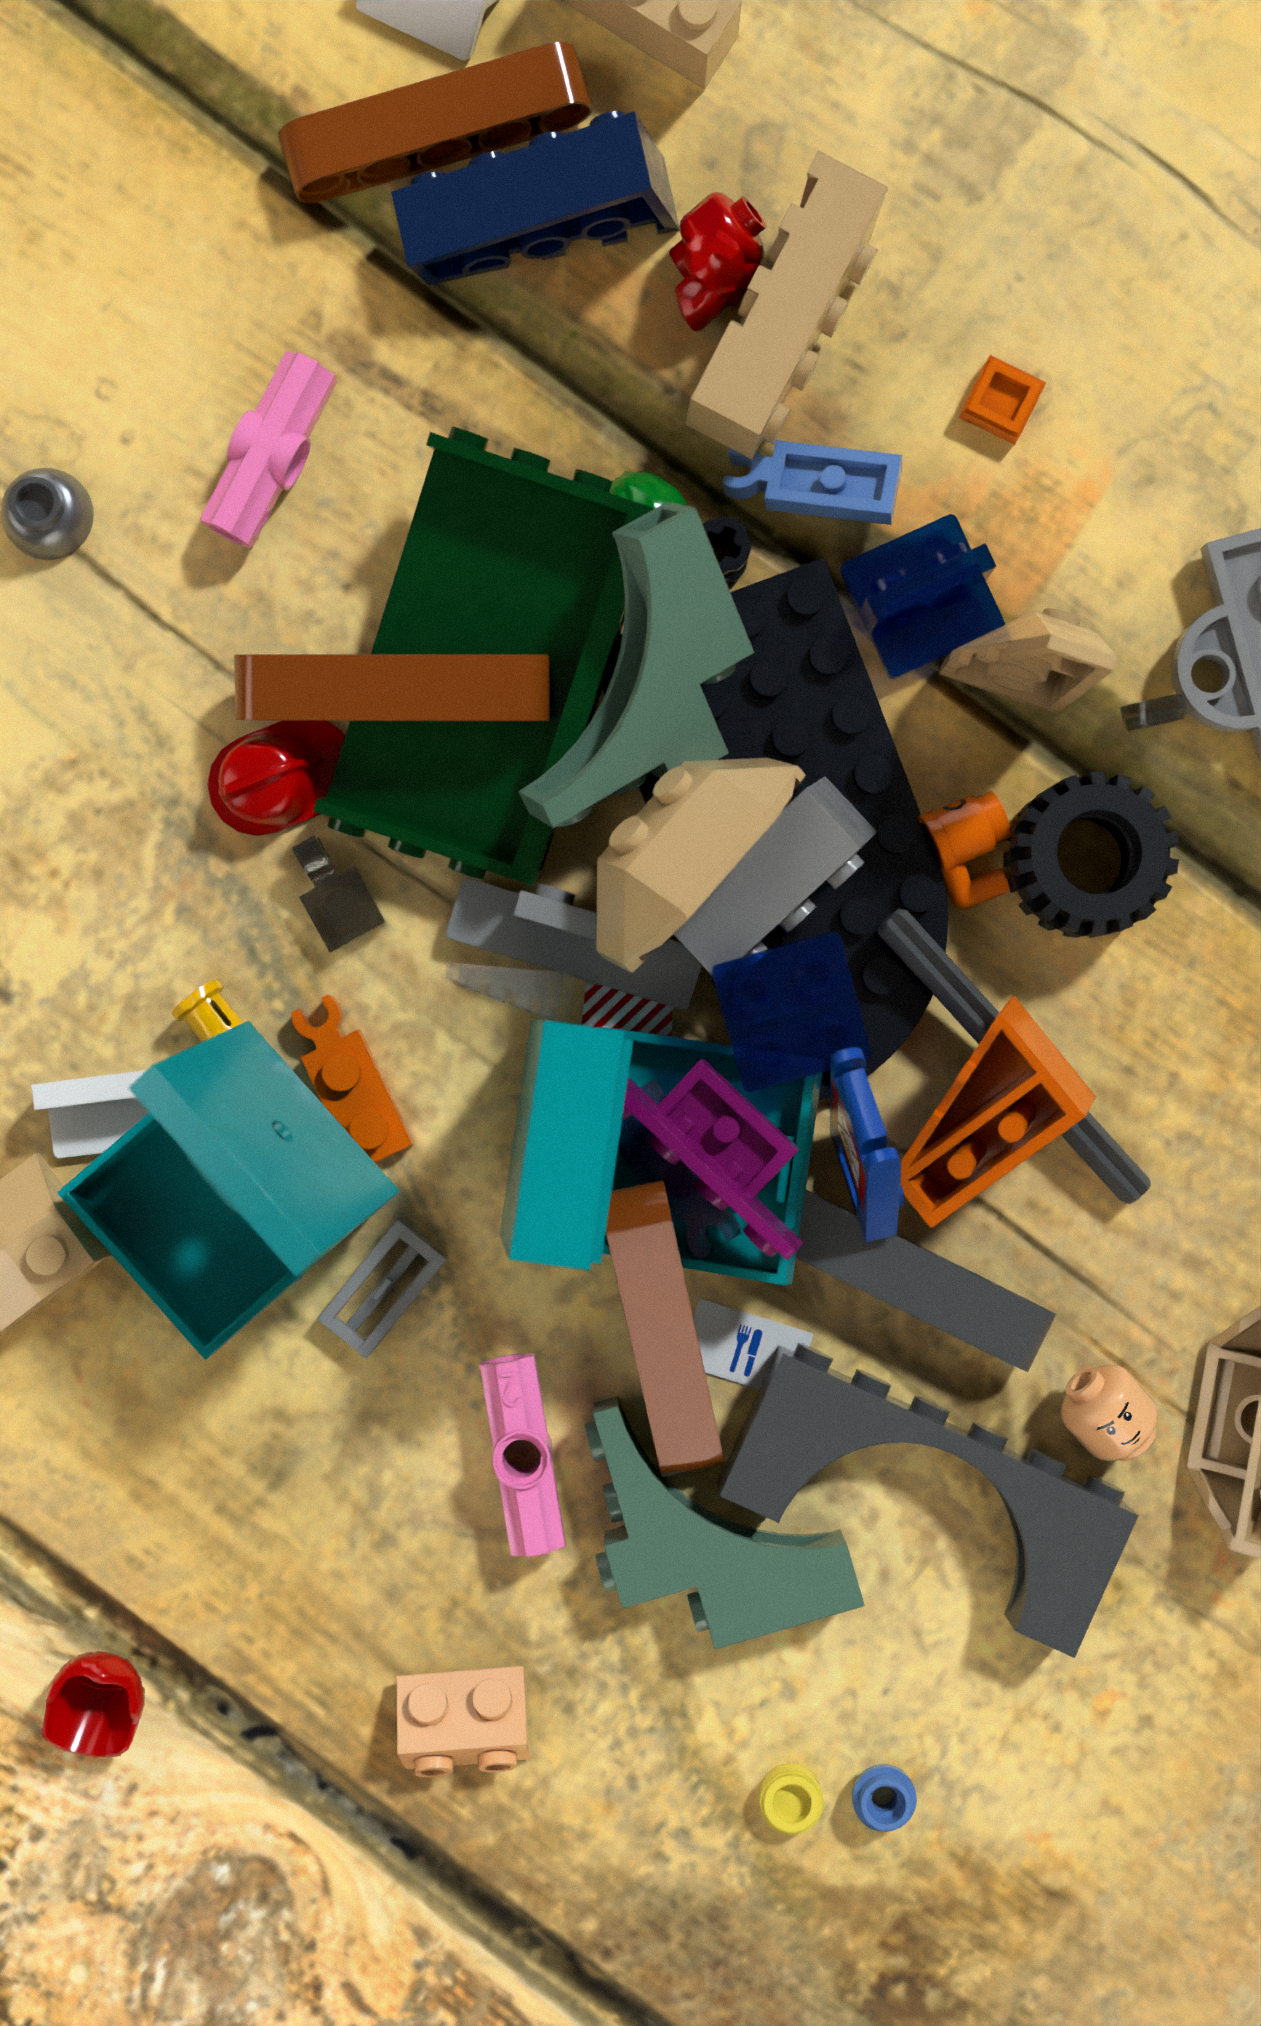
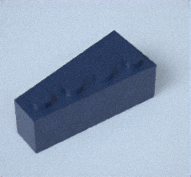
M621 111L607 112L595 117L588 127L567 134L562 132L544 133L533 138L529 142V146L506 154L501 152L483 153L474 157L467 167L446 174L443 172L423 173L414 177L410 181V186L391 192L407 266L428 285L508 268L511 264L510 255L520 252L523 257L529 259L541 258V260L565 256V250L570 246V241L579 239L601 240L603 247L628 242L627 229L652 223L656 224L658 235L680 230L664 157L635 111L627 114Z

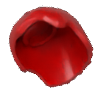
M97 1651L78 1655L64 1664L49 1684L45 1699L46 1709L42 1737L54 1748L93 1758L118 1757L129 1750L145 1706V1688L142 1686L137 1670L130 1661L115 1654Z

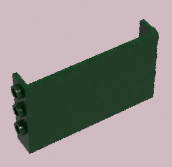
M451 426L448 438L432 432L429 434L426 445L434 450L371 654L549 655L550 721H350L328 794L316 799L313 811L329 816L327 826L341 833L363 838L367 829L390 837L388 847L397 852L417 858H424L426 850L449 857L448 868L461 874L484 879L486 871L534 886L540 879L557 826L552 828L530 815L519 791L541 777L555 765L576 743L594 716L624 625L625 592L623 571L617 544L612 532L655 508L611 494L610 490L613 481L583 470L575 469L572 480L549 473L548 468L551 460L534 453L513 448L511 457L508 459L485 451L489 439Z

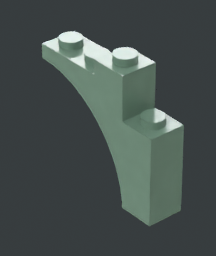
M666 502L612 532L621 561L625 592L624 627L614 674L594 717L576 743L541 777L519 791L529 814L552 828L568 826L581 821L591 813L592 805L612 793H625L640 786L647 779L646 773L661 778L666 772L680 766L684 761L718 760L729 753L700 684H713L729 677L736 670L735 664L753 654L754 650L695 507Z
M618 1396L594 1403L593 1416L595 1421L585 1424L587 1439L594 1461L605 1458L607 1461L612 1483L602 1485L611 1521L615 1523L624 1520L625 1526L605 1531V1552L596 1554V1561L605 1592L617 1590L622 1609L697 1587V1592L687 1594L695 1627L698 1633L705 1630L710 1631L716 1650L865 1606L848 1546L841 1529L814 1534L776 1533L732 1522L707 1510L687 1497L666 1477H662L661 1471L652 1463L637 1441L625 1417Z

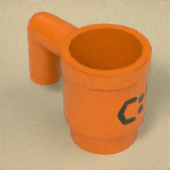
M992 791L978 797L970 795L933 812L929 811L917 816L919 822H923L927 828L952 903L956 908L962 910L970 909L1009 892L1008 881L1000 868L971 880L965 866V862L995 850L996 844L1012 836L1007 814L1000 800Z

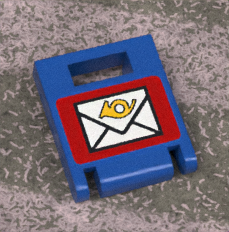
M858 1047L842 1049L834 1053L830 1059V1136L865 1242H870L897 1235L899 1206H902L904 1203V1192L902 1186H900L901 1161L897 1149L887 1148V1133L866 1075V1060L862 1049Z

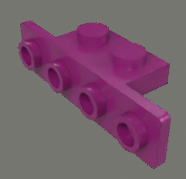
M705 1059L699 1060L659 1105L628 1077L622 1117L627 1119L633 1114L651 1132L646 1137L647 1142L665 1160L674 1165L679 1160L685 1163L699 1177L694 1183L695 1187L711 1204L722 1211L729 1205L748 1223L743 1228V1231L756 1247L770 1257H773L778 1251L785 1259L789 1260L801 1247L803 1241L756 1196L800 1148Z

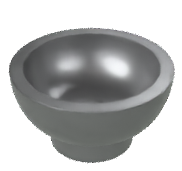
M53 468L29 470L14 479L4 493L1 503V520L4 530L10 541L20 551L33 558L54 560L70 555L85 542L92 528L94 513L91 498L84 486L64 471Z

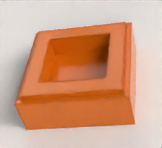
M989 355L959 418L1015 445L1046 382Z

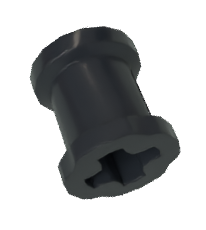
M721 516L715 520L704 522L702 525L712 548L717 549L722 541L732 545L731 555L725 556L719 564L726 584L729 586L737 582L746 570L751 551V542L747 537V530L738 520L727 516Z

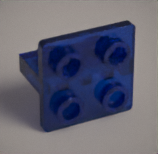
M948 514L843 562L840 567L843 580L890 679H897L949 655L952 650L1005 625V621L986 582L997 567L986 543L974 549L970 548L958 519L953 514Z
M829 932L720 962L712 966L711 971L722 1008L719 1009L724 1031L731 1042L742 1086L747 1092L831 1070V1056L842 1049L858 1047L862 1049L865 1060L871 1057V1050L845 951L838 933Z

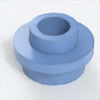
M888 1764L872 1766L863 1771L854 1783L852 1790L854 1810L862 1823L873 1830L887 1832L902 1827L910 1820L916 1808L917 1797L914 1785L909 1776L895 1766ZM880 1787H889L895 1791L893 1799L887 1804H877L872 1800L873 1793Z

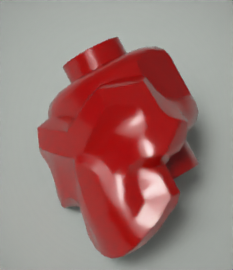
M721 192L711 193L684 215L680 221L679 227L682 240L669 250V254L675 266L684 277L676 286L675 295L681 315L692 331L698 332L703 330L728 305L735 307L746 293L759 264L761 265L760 262L764 257V247L759 233L766 228V224L757 209L744 196L734 202L730 197Z

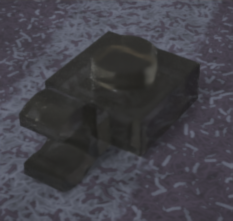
M315 835L292 847L301 866L315 886L314 889L304 893L299 898L329 952H334L387 923L386 918L356 866L339 874L319 837L316 838Z

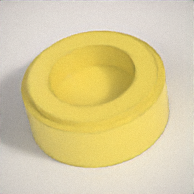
M793 1763L776 1766L765 1775L760 1784L759 1803L761 1813L767 1824L777 1832L787 1835L801 1834L810 1830L819 1821L824 1807L823 1794L817 1777L806 1767Z

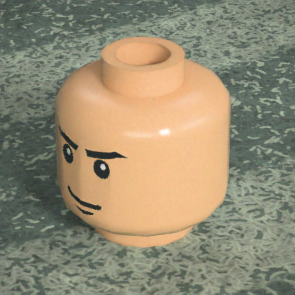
M1104 1365L1098 1368L1086 1367L1074 1374L1068 1381L1065 1388L1066 1396L1061 1407V1417L1065 1426L1091 1455L1102 1461H1129L1141 1455L1152 1444L1156 1437L1159 1411L1153 1398L1128 1370L1118 1365Z

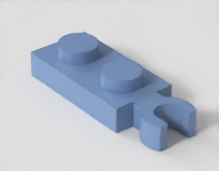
M778 440L775 442L773 457L762 456L757 450L754 458L750 459L731 448L729 449L732 465L747 466L751 469L743 477L724 476V491L729 497L747 499L758 492H765L766 510L892 525L902 472V455Z

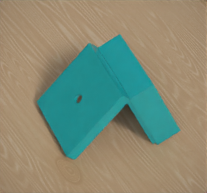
M531 1020L499 1234L509 1260L590 1270L591 1263L601 1264L602 1254L611 1255L606 1236L611 1191L663 1180L682 1268L779 1285L792 1284L797 1251L789 1260L785 1259L778 1251L773 1257L762 1252L745 1235L743 1228L748 1223L729 1205L722 1211L711 1204L694 1185L699 1177L681 1160L674 1165L660 1156L646 1140L651 1131L633 1114L627 1119L623 1118L622 1115L628 1077L659 1105L699 1060L705 1059L800 1148L756 1196L799 1237L824 1059L606 1027L596 1028L548 1020Z
M247 1021L151 1065L129 1087L130 1091L146 1107L149 1113L57 1193L206 1360L221 1349L351 1232L379 1211L400 1190L256 1028Z

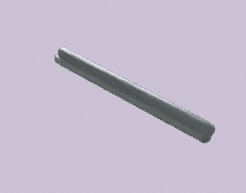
M898 909L880 924L878 934L979 1044L999 1014L998 1010L907 910ZM1090 1112L1087 1113L1084 1119L1061 1135L1120 1201L1128 1204L1134 1203L1150 1188L1151 1182L1148 1176Z

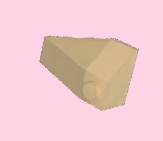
M1046 608L1043 614L1032 611L952 650L943 661L939 674L1058 715L1113 672L1118 657L1096 632L1080 627L1081 620L1077 616L1062 610Z
M35 1153L0 1179V1337L112 1255L58 1195L57 1192L64 1186L40 1153Z

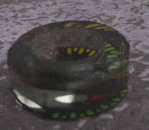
M1183 693L1120 707L1124 729H1128V732L1182 720L1187 715Z

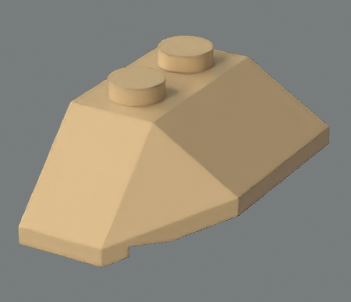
M770 758L684 761L680 766L666 772L654 786V796L636 816L627 818L616 827L610 836L609 847L597 859L596 951L605 960L633 973L645 961L648 952L660 947L695 913L779 817L791 799L794 789L806 776L805 773L796 765Z
M1261 1305L1208 1343L1187 1462V1469L1207 1508L1221 1528V1535L1229 1550L1261 1559Z

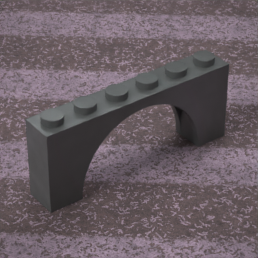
M798 1343L795 1351H791L779 1345L717 1481L719 1496L779 1523L792 1499L809 1479L836 1459L853 1451L885 1443H913L935 1447L954 1454L974 1466L993 1483L1009 1514L1016 1547V1568L1010 1600L1004 1615L1016 1632L1075 1658L1139 1516L1122 1501L1125 1491L1092 1475H1089L1085 1484L1063 1474L1067 1467L1066 1464L1036 1449L1031 1448L1027 1458L1005 1448L1008 1441L1007 1437L979 1423L973 1422L970 1430L967 1431L947 1422L946 1420L950 1412L927 1399L915 1395L910 1405L888 1395L892 1385L870 1373L856 1369L853 1378L835 1371L830 1368L833 1358L813 1347Z

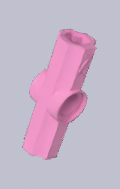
M286 350L256 411L251 409L247 411L232 434L227 451L229 463L200 518L204 526L239 546L253 548L282 489L289 490L297 481L304 468L311 446L309 436L337 383L335 374L325 369L319 362L299 352L292 353Z
M518 1353L482 1361L479 1365L494 1450L492 1465L499 1480L511 1556L531 1557L549 1554L554 1550L564 1548L566 1546V1539L553 1467L552 1441L547 1430L535 1353ZM528 1440L538 1448L541 1458L534 1466L519 1468L508 1460L505 1448L513 1441Z

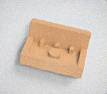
M524 1666L396 1676L397 1755L406 1769H414L416 1776H447L453 1773V1766L478 1764L479 1770L483 1772H505L516 1769L517 1761L532 1758L531 1743L528 1737L526 1672Z

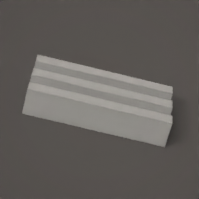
M401 1218L393 1224L317 1318V1320L366 1359L449 1258L442 1251L430 1245L429 1241L421 1234H417L409 1228L410 1225ZM399 1238L403 1240L409 1247L350 1320L345 1323L337 1316ZM420 1254L428 1261L427 1265L368 1338L362 1337L356 1331Z

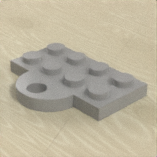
M1261 528L1208 542L1200 548L1216 607L1197 618L1182 633L1173 652L1171 677L1180 703L1193 718L1203 725L1218 731L1232 733L1251 730L1261 764ZM1197 660H1210L1220 668L1223 679L1221 687L1217 692L1207 693L1195 686L1191 671Z

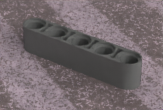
M805 1190L799 1238L803 1241V1244L797 1250V1259L1026 1372L1029 1371L1056 1316L1055 1313L899 1235L865 1242L855 1213Z

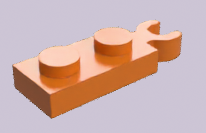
M332 995L322 997L323 1004L328 1011V1018L320 1027L312 1026L302 1009L292 1011L291 1017L295 1029L302 1036L312 1039L317 1048L300 1058L322 1104L374 1162H377L415 1144L362 1031L356 1030L343 1036L340 1030L343 1021V1010L337 999Z

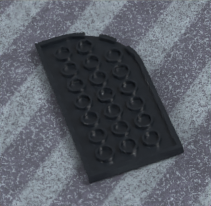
M824 557L730 592L754 653L735 664L736 670L729 677L713 684H700L729 752L718 760L770 758L798 766L806 776L794 789L793 795L785 808L807 787L826 776L877 831L856 852L865 863L837 889H834L827 880L808 896L816 905V908L789 933L779 924L761 940L769 951L742 976L732 967L717 981L709 973L736 1046L824 1059L818 1101L830 1097V1059L834 1053L851 1047L862 1049L866 1060V1075L869 1076L885 1063L907 1040L921 1020L932 999V992L878 934L880 924L898 909L907 910L945 953L948 934L947 897L938 858L925 824L923 822L920 823L917 816L921 815ZM623 633L620 634L602 688L604 696L614 674ZM646 773L647 779L638 786L645 805L654 796V786L660 779L650 773Z

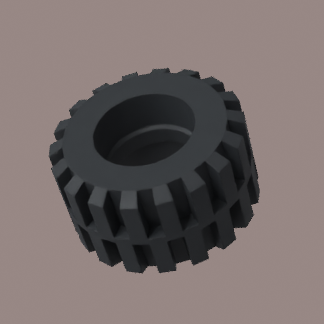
M1089 772L1082 777L1073 775L1065 778L1036 795V798L1027 803L1017 814L1020 818L1016 824L1011 826L1012 836L1007 839V841L1011 842L1010 850L1003 853V867H1010L1012 878L1007 880L1010 893L1015 891L1019 893L1023 900L1018 905L1026 915H1036L1040 919L1038 925L1046 930L1057 929L1063 931L1062 936L1073 938L1082 936L1092 938L1119 932L1133 927V923L1144 920L1155 912L1156 909L1153 905L1157 901L1166 899L1172 886L1166 883L1168 876L1176 874L1178 871L1179 859L1170 858V848L1178 846L1179 841L1177 831L1166 832L1163 822L1171 818L1166 807L1162 806L1155 809L1149 801L1155 796L1154 793L1145 786L1137 790L1129 787L1132 779L1120 774L1112 778H1105L1104 772ZM1089 820L1098 823L1106 828L1117 841L1121 853V868L1115 883L1105 892L1098 894L1084 892L1073 886L1061 871L1057 857L1058 841L1064 828L1074 821Z

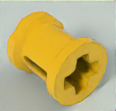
M218 979L211 980L195 990L180 1002L171 1013L177 1021L185 1020L201 1042L243 1023L222 996L223 985Z

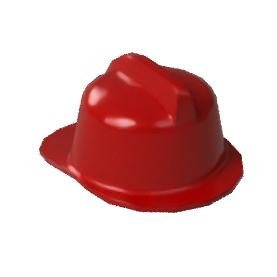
M282 720L237 738L221 749L210 767L207 786L211 805L224 823L237 832L254 836L276 833L321 815L314 812L313 809L316 799L328 794L345 739L344 733L328 721Z

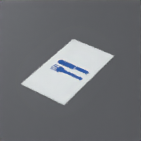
M699 1298L693 1317L705 1373L756 1389H760L779 1345L795 1351L798 1343L810 1346L814 1335L807 1331Z

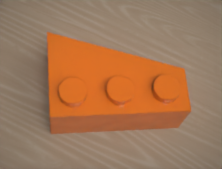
M1014 995L999 1012L987 1033L901 1160L900 1186H902L904 1196L930 1228H933L1084 1119L1096 1098V1095Z

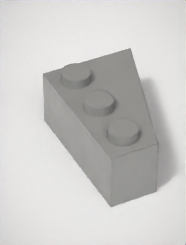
M824 776L802 791L783 809L779 817L674 935L716 981L731 967L742 976L769 951L761 940L779 924L789 933L816 908V905L808 896L827 880L834 889H837L865 863L856 852L877 831Z

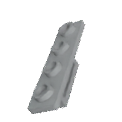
M464 878L462 880L446 930L448 938L677 1009L685 1010L689 1007L702 965L682 943L667 939L660 947L648 952L645 961L631 973L605 960L596 951L597 913L572 906L575 894L544 884H538L536 894L523 890L517 893L471 878Z

